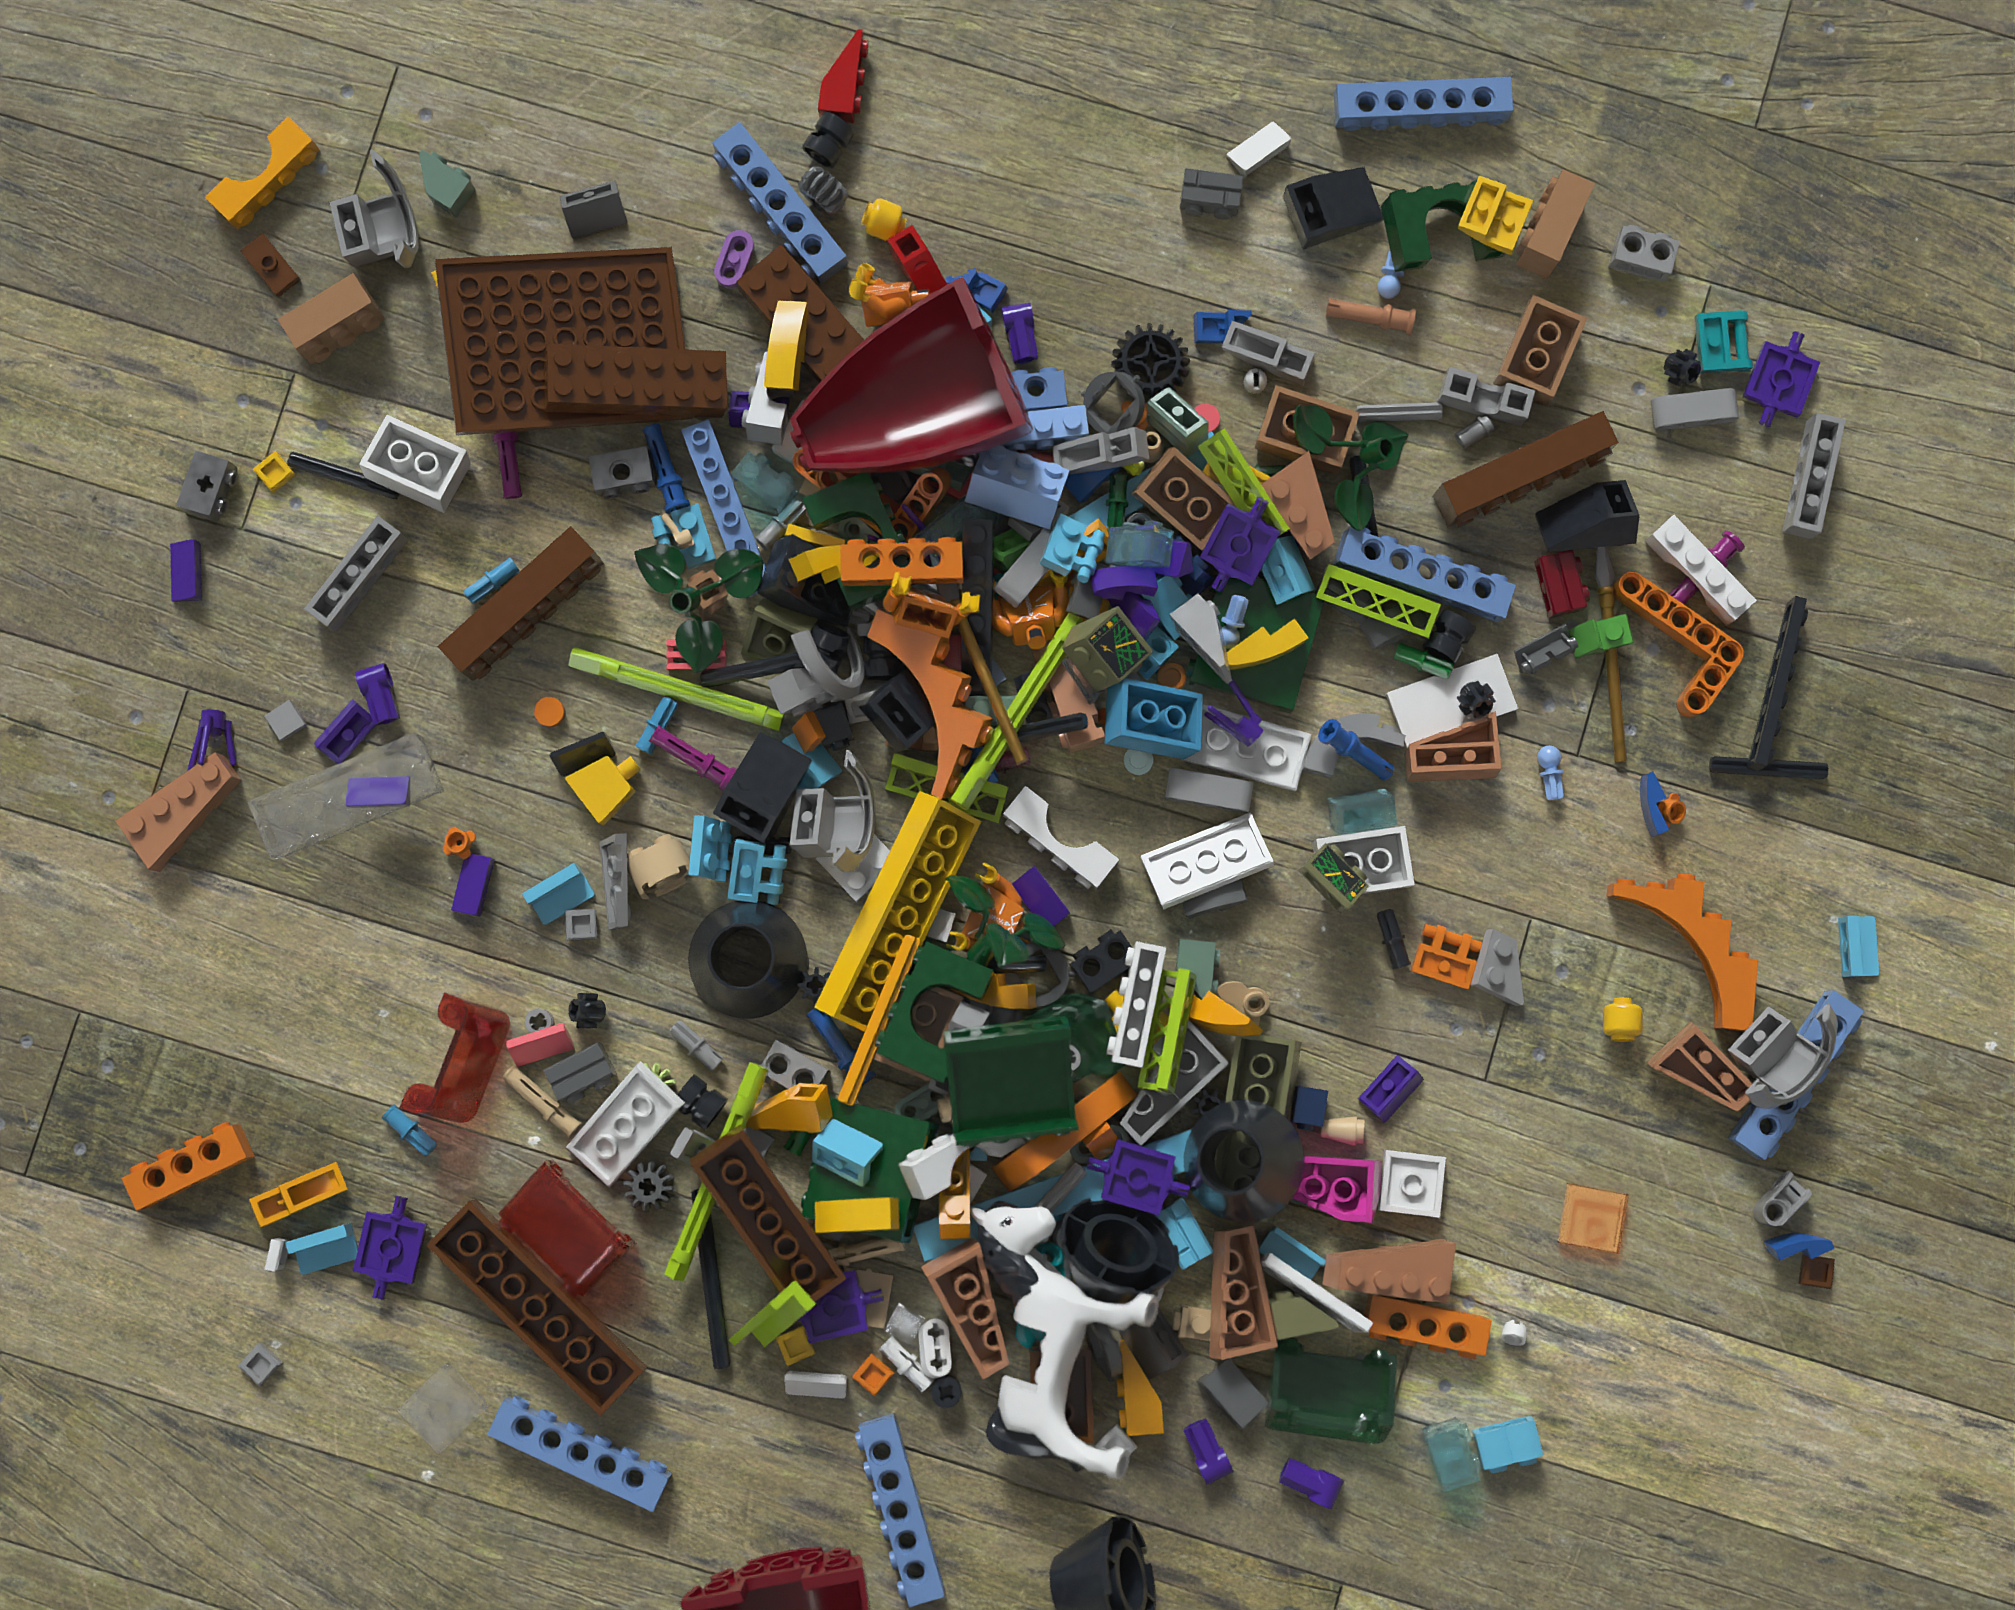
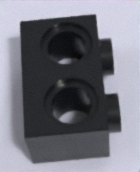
M1112 929L1097 938L1100 943L1091 950L1088 946H1085L1072 955L1075 961L1070 965L1090 994L1130 967L1125 965L1128 947L1132 948L1121 930L1116 933ZM1119 943L1123 946L1124 955L1121 959L1114 960L1109 957L1107 949L1110 944ZM1092 959L1099 964L1100 970L1096 976H1088L1083 972V963L1086 960Z

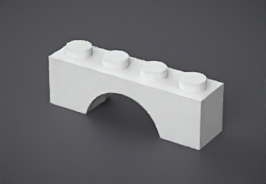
M1675 515L1670 517L1645 540L1664 562L1679 568L1696 584L1705 598L1706 605L1726 626L1735 621L1757 601Z
M1025 786L1003 813V817L1007 819L1004 824L1016 834H1019L1020 831L1024 832L1030 837L1028 843L1042 853L1044 849L1054 856L1051 861L1063 871L1067 868L1071 869L1077 874L1074 879L1083 887L1089 889L1092 886L1097 889L1119 859L1096 841L1078 848L1068 847L1054 839L1047 827L1046 814L1049 804Z
M952 1134L934 1139L932 1141L933 1145L925 1150L918 1149L909 1153L907 1160L898 1165L912 1197L926 1200L951 1186V1170L955 1160L963 1151L971 1147L956 1146ZM1015 1138L1005 1143H994L992 1141L979 1143L976 1147L988 1156L1002 1157L1025 1144L1023 1138Z

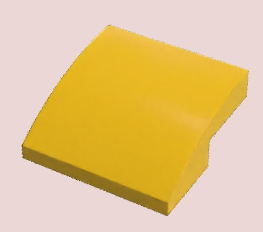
M1479 176L1459 222L1458 229L1491 248L1512 255L1532 207L1533 200L1506 191L1507 185Z

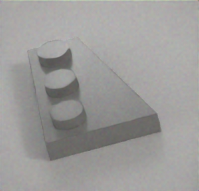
M627 833L614 834L599 842L608 930L621 929L628 926V921L631 918L627 890Z

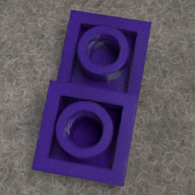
M1138 566L1109 567L1095 570L1094 574L1090 576L1094 595L1103 598L1122 600L1126 591L1137 595L1154 597L1158 589L1154 568Z
M1127 591L1122 600L1108 598L1111 607L1119 606L1143 639L1147 641L1160 621L1151 600L1140 598L1139 595Z

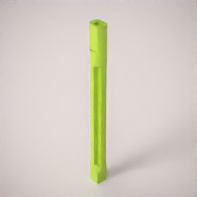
M1068 613L1007 709L1016 733L1066 656L1062 646L1071 628L1084 622L1080 617ZM999 724L951 797V800L957 806L966 811L970 808L1008 747Z
M574 647L571 651L569 667L779 731L783 724L785 714H780L777 709Z
M749 1062L720 1138L738 1125L745 1129L769 1069ZM703 1182L664 1275L676 1281L684 1282L715 1203V1199Z

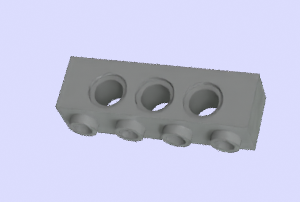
M1816 413L1806 421L1782 533L1806 539H1812L1821 533L1846 419Z
M377 515L304 609L327 627L337 632L409 539Z

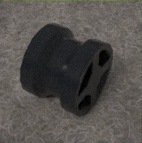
M944 1375L937 1378L931 1389L933 1401L942 1408L955 1406L961 1398V1384L952 1375Z

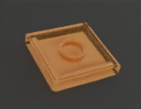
M1567 1183L1558 1243L1619 1254L1629 1194Z

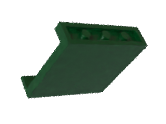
M1230 577L1223 592L1217 591L1218 587L1216 589L1212 588L1213 581L1210 592L1215 593L1212 602L1220 612V615L1217 617L1221 627L1226 626V623L1222 622L1221 619L1226 617L1233 595L1245 597L1249 601L1242 621L1245 624L1244 628H1237L1240 634L1239 643L1261 627H1264L1271 636L1293 619L1297 621L1309 637L1301 646L1272 661L1252 667L1230 670L1231 677L1245 698L1279 707V711L1291 714L1295 707L1324 600L1316 598L1317 594L1308 592L1277 605L1269 585L1264 579L1257 578L1255 583L1250 585L1238 578ZM1198 653L1196 660L1190 658L1186 671V676L1191 677L1189 685L1193 686L1195 683L1235 695L1229 683L1227 684Z
M1066 1016L943 1031L952 1129L956 1146L974 1147L984 1142L1005 1143L1015 1138L1031 1140L1039 1138L1040 1135L1054 1134L1063 1136L1071 1131H1079L1075 1118L1069 1039H1072L1071 1027Z
M830 1098L833 1114L830 1121L835 1119L881 1142L883 1147L881 1152L870 1163L869 1181L863 1187L813 1162L808 1172V1178L810 1179L808 1190L804 1193L801 1200L802 1214L804 1217L815 1220V1202L898 1198L899 1230L858 1232L899 1243H911L921 1199L912 1197L898 1164L907 1160L909 1153L931 1147L933 1145L932 1141L936 1139L939 1124L859 1104L847 1105L836 1098Z

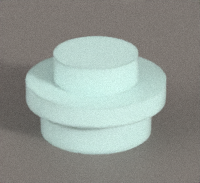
M1132 749L1127 750L1124 756V766L1131 774L1143 775L1151 769L1153 765L1152 753Z

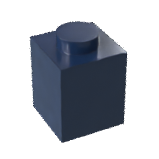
M1295 1086L1290 1121L1297 1122V1129L1315 1131V1126L1323 1127L1328 1091Z

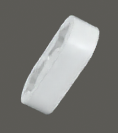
M931 1319L921 1325L918 1336L922 1371L929 1378L936 1379L949 1372L952 1361L948 1326L940 1319ZM933 1326L934 1330L940 1333V1336L935 1338V1346L933 1336H928L927 1333ZM935 1351L937 1361L942 1362V1367L938 1368L937 1371L935 1366L930 1365V1361L935 1359Z

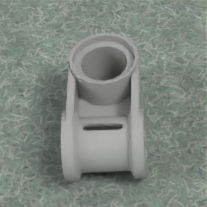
M1790 1170L1786 1171L1775 1180L1771 1188L1756 1202L1753 1209L1754 1218L1762 1225L1781 1226L1787 1222L1797 1209L1809 1200L1812 1192L1809 1189H1804L1793 1178L1794 1174ZM1771 1204L1776 1209V1216L1772 1220L1766 1214V1210Z

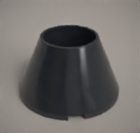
M734 901L714 910L701 922L694 933L688 956L692 982L704 1001L725 1015L742 1019L764 1017L777 1012L788 1004L800 989L797 984L803 982V972H806L808 962L806 943L797 924L781 909L762 901H757V903ZM742 930L758 931L766 938L771 948L772 958L769 970L757 983L746 987H736L725 979L720 970V949L727 938Z
M1234 1100L1212 1108L1194 1125L1184 1149V1172L1193 1195L1208 1211L1232 1222H1257L1277 1214L1289 1204L1298 1187H1300L1304 1174V1149L1295 1127L1276 1109L1257 1101ZM1236 1131H1243L1256 1142L1261 1153V1168L1257 1178L1251 1185L1240 1191L1229 1188L1221 1181L1216 1172L1214 1161L1220 1142L1226 1136Z
M1091 1198L1078 1202L1066 1213L1060 1228L1065 1278L1080 1287L1086 1297L1108 1304H1128L1141 1293L1152 1295L1166 1286L1178 1268L1179 1250L1177 1245H1173L1168 1236L1170 1230L1157 1216L1107 1200L1091 1201Z
M1126 1515L1113 1516L1053 1558L1050 1567V1591L1055 1610H1156V1592L1152 1564L1145 1563L1141 1547H1145L1146 1544L1141 1532L1132 1519Z

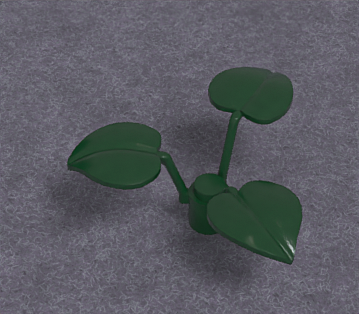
M1298 405L1294 413L1293 425L1297 441L1304 450L1318 455L1324 451L1325 444L1329 447H1361L1360 458L1364 463L1368 464V467L1355 477L1354 482L1344 480L1338 485L1335 492V504L1339 514L1354 530H1363L1372 514L1374 499L1371 488L1367 484H1360V482L1372 470L1377 468L1389 470L1393 468L1400 457L1408 434L1395 426L1375 422L1365 427L1362 433V441H1331L1329 438L1333 433V424L1328 413L1316 405Z
M657 544L636 550L634 552L635 559L646 582L657 592L665 594L672 592L669 599L672 610L679 614L685 613L686 617L695 619L687 620L678 627L675 640L680 654L689 663L694 673L705 670L720 654L723 646V634L716 622L711 620L702 622L701 616L694 613L693 610L699 607L702 594L725 584L728 594L735 598H746L753 595L758 590L762 580L764 565L762 557L748 549L729 550L723 553L715 563V571L721 580L696 590L693 587L682 588L684 581L680 575L684 573L686 563L683 554L678 548L670 544Z
M953 875L945 879L950 883L954 895L963 906L976 913L982 912L983 915L980 927L974 935L977 941L967 952L970 961L986 967L995 957L999 968L1025 962L1029 958V951L1024 942L1019 938L1023 934H1030L1032 941L1036 945L1048 950H1061L1066 946L1056 928L1043 916L1035 913H1028L1023 917V923L1026 927H1023L1015 934H1010L1008 930L997 923H990L986 927L990 915L988 909H992L995 906L994 900L987 889L977 881L965 876Z

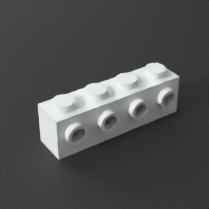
M1137 941L1134 944V948L1128 947L1125 965L1130 966L1128 978L1122 977L1119 995L1124 996L1122 1008L1116 1006L1113 1024L1118 1025L1116 1037L1110 1036L1107 1054L1112 1055V1062L1141 1068L1143 1066L1166 947Z

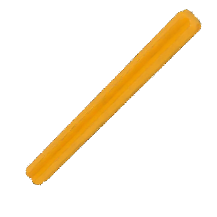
M906 934L903 938L838 1095V1100L844 1104L852 1106L855 1104L878 1048L875 1047L877 1037L881 1030L886 1029L889 1022L887 1016L890 1008L898 1000L903 979L909 973L913 964V957L921 944V940L914 936Z

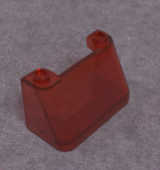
M444 992L438 1007V1017L444 1025L456 1029L434 1087L423 1083L413 1084L407 1089L400 1108L420 1115L465 1123L471 1121L478 1112L509 1031L510 1019L506 1012L460 994Z
M553 1159L547 1160L536 1169L499 1211L501 1216L499 1223L509 1233L515 1231L564 1280L563 1287L573 1297L577 1295L585 1297L637 1243L627 1233L625 1235L620 1231L615 1233L614 1231L618 1227L614 1223L611 1224L570 1183L571 1180L568 1177L560 1178L563 1169Z

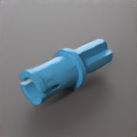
M509 557L489 573L486 570L484 572L486 575L466 588L464 594L472 604H476L495 589L499 591V587L516 576L520 570Z
M668 697L662 698L651 719L646 720L648 724L639 741L635 744L637 748L650 755L653 754L656 745L649 742V739L658 725L666 730L678 707L675 701Z
M395 1104L382 1116V1119L401 1135V1140L406 1139L422 1155L427 1156L436 1148V1141L418 1126L419 1122L417 1120L413 1122Z

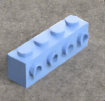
M1085 405L1028 412V417L1032 423L1033 432L1001 446L1005 449L1022 453L1025 449L1033 448L1049 450L1052 449V446L1087 437L1089 432Z

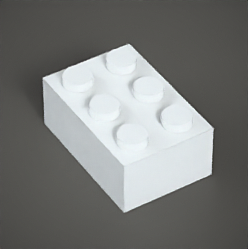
M386 415L359 465L365 478L445 513L471 462L467 450Z
M1405 826L1320 838L1312 842L1314 853L1325 843L1329 846L1332 844L1336 845L1346 856L1343 860L1351 868L1354 865L1357 866L1367 876L1365 882L1369 887L1363 894L1409 888L1415 885Z

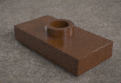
M263 233L240 250L277 297H280L301 280Z

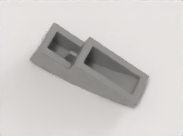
M1235 321L1231 322L1222 345L1223 350L1235 357L1302 386L1306 383L1315 358V353L1288 344L1284 338Z
M1136 427L1111 434L1101 432L1052 446L1054 463L1069 469L1068 475L1116 468L1150 460L1146 431Z

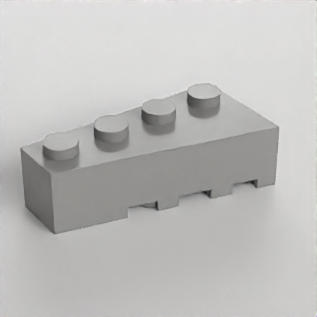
M1188 1020L1175 1093L1142 1089L1120 1122V1125L1141 1146L1225 1068L1229 1062ZM1159 1064L1149 1077L1148 1083L1156 1084Z

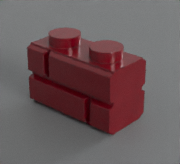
M1573 550L1541 556L1534 562L1548 618L1580 612L1588 607L1586 602L1590 601L1587 585H1582L1579 575L1583 572L1582 562L1579 556H1574Z

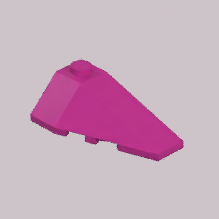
M1305 1156L1302 1182L1292 1198L1340 1220L1373 1223L1381 1193L1382 1161Z

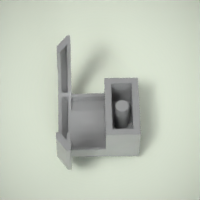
M370 150L373 167L384 177L392 193L368 201L355 194L330 202L342 257L354 267L395 256V260L401 266L409 268L414 263L419 247L418 231L412 207L393 167L374 150Z
M852 628L846 629V632L851 636L846 649L851 664V677L845 680L836 676L826 665L817 650L809 630L791 635L805 668L790 669L767 681L780 714L792 713L794 717L806 712L823 709V704L830 700L832 703L851 699L859 694L864 679V661Z
M846 750L844 767L854 777L860 796L833 797L825 788L797 789L790 846L803 858L833 857L832 863L840 871L850 873L857 869L870 850L875 830V802L872 786L866 771L850 750Z
M1829 1003L1816 1015L1822 1028L1820 1048L1797 1033L1790 1020L1768 1006L1728 1049L1738 1067L1756 1079L1745 1092L1755 1106L1761 1109H1771L1789 1103L1806 1093L1821 1077L1833 1055L1838 1028L1836 1014Z

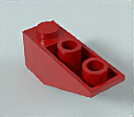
M863 29L856 31L821 81L818 103L819 118L823 112H829L847 123H854L855 113L860 114L862 96L857 95L858 87L864 86L865 68H861L862 58H867L869 41L864 40Z
M913 225L887 240L891 255L908 281L912 282L915 291L929 289L930 294L948 285Z

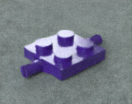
M1794 331L1788 346H1778L1767 341L1761 346L1742 396L1764 407L1759 421L1760 425L1765 423V427H1771L1775 412H1782L1798 418L1802 413L1820 365L1819 361L1811 359L1799 351L1805 337L1803 333L1799 335L1800 332Z
M1257 497L1250 512L1242 511L1231 504H1227L1200 556L1203 560L1213 564L1219 571L1212 584V588L1216 589L1218 587L1217 591L1219 592L1224 591L1230 577L1238 578L1253 585L1281 531L1266 524L1261 518L1266 506L1269 504L1266 500L1262 502L1263 498Z
M1118 1139L1108 1162L1090 1157L1089 1162L1100 1165V1167L1091 1164L1087 1165V1170L1104 1174V1187L1101 1199L1160 1215L1163 1201L1169 1193L1187 1198L1188 1193L1177 1190V1188L1189 1191L1190 1185L1172 1181V1169L1176 1156Z
M395 1195L392 1213L366 1212L353 1271L367 1274L376 1279L372 1298L385 1300L388 1282L400 1281L413 1284L415 1281L428 1223L414 1221L404 1216L407 1197Z
M857 1270L843 1272L846 1280L814 1302L815 1305L797 1320H801L806 1328L809 1344L869 1330L866 1316L867 1305L884 1301V1296L871 1298L872 1296L883 1294L882 1289L864 1293L859 1284Z

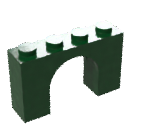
M1477 180L1471 182L1470 185L1461 186L1459 182H1455L1439 189H1434L1433 186H1425L1417 189L1415 192L1407 193L1405 189H1401L1389 194L1380 206L1395 272L1421 269L1432 259L1425 228L1428 212L1436 209H1445L1454 212L1462 218ZM1470 237L1476 261L1502 258L1506 255V253L1491 248Z
M859 473L802 498L816 531L842 520L856 517L866 519L875 524L881 531L883 539H894L896 543H906L901 530L895 532L891 521L895 520V516L889 503L883 505L879 494L884 492L877 476L871 478L869 473ZM903 554L898 555L894 559V564L897 567L903 568L910 563L911 559H907L906 555ZM877 557L873 563L866 567H877L880 563V558ZM841 578L837 579L851 612L885 598L891 588V585L843 586Z
M926 941L924 948L919 946L913 957L912 963L916 964L912 975L906 974L900 987V991L904 993L899 1003L894 1002L887 1016L891 1022L887 1031H880L875 1047H878L877 1054L946 1084L948 1075L945 1049L923 1040L916 1033L912 1021L915 1003L922 994L936 987L953 988L983 1001L994 976V971Z

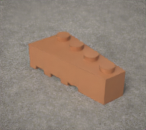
M1047 640L1045 646L1041 649L1035 650L1031 648L1035 664H1037L1051 640ZM1066 654L1045 687L1044 692L1050 691L1053 702L1048 703L1052 718L1075 713H1085L1087 715L1088 727L1086 729L1058 735L1061 747H1067L1069 754L1103 744L1105 734L1102 727L1098 728V713L1095 704L1089 699L1088 695H1090L1087 680Z
M214 752L205 758L203 765H195L117 819L116 823L148 870L161 872L167 865L166 862L185 845L184 842L188 837L201 827L205 822V818L224 801L240 783L241 778L226 756Z
M1240 1225L1214 1231L1210 1358L1223 1360L1278 1347L1254 1226Z
M972 1237L921 1266L975 1368L981 1378L985 1379L1008 1366L1009 1361L996 1315V1307L992 1298L987 1271L984 1266L981 1246Z
M1435 1239L1420 1243H1405V1245L1382 1246L1368 1250L1360 1249L1330 1253L1326 1255L1323 1285L1341 1290L1448 1304L1456 1243Z

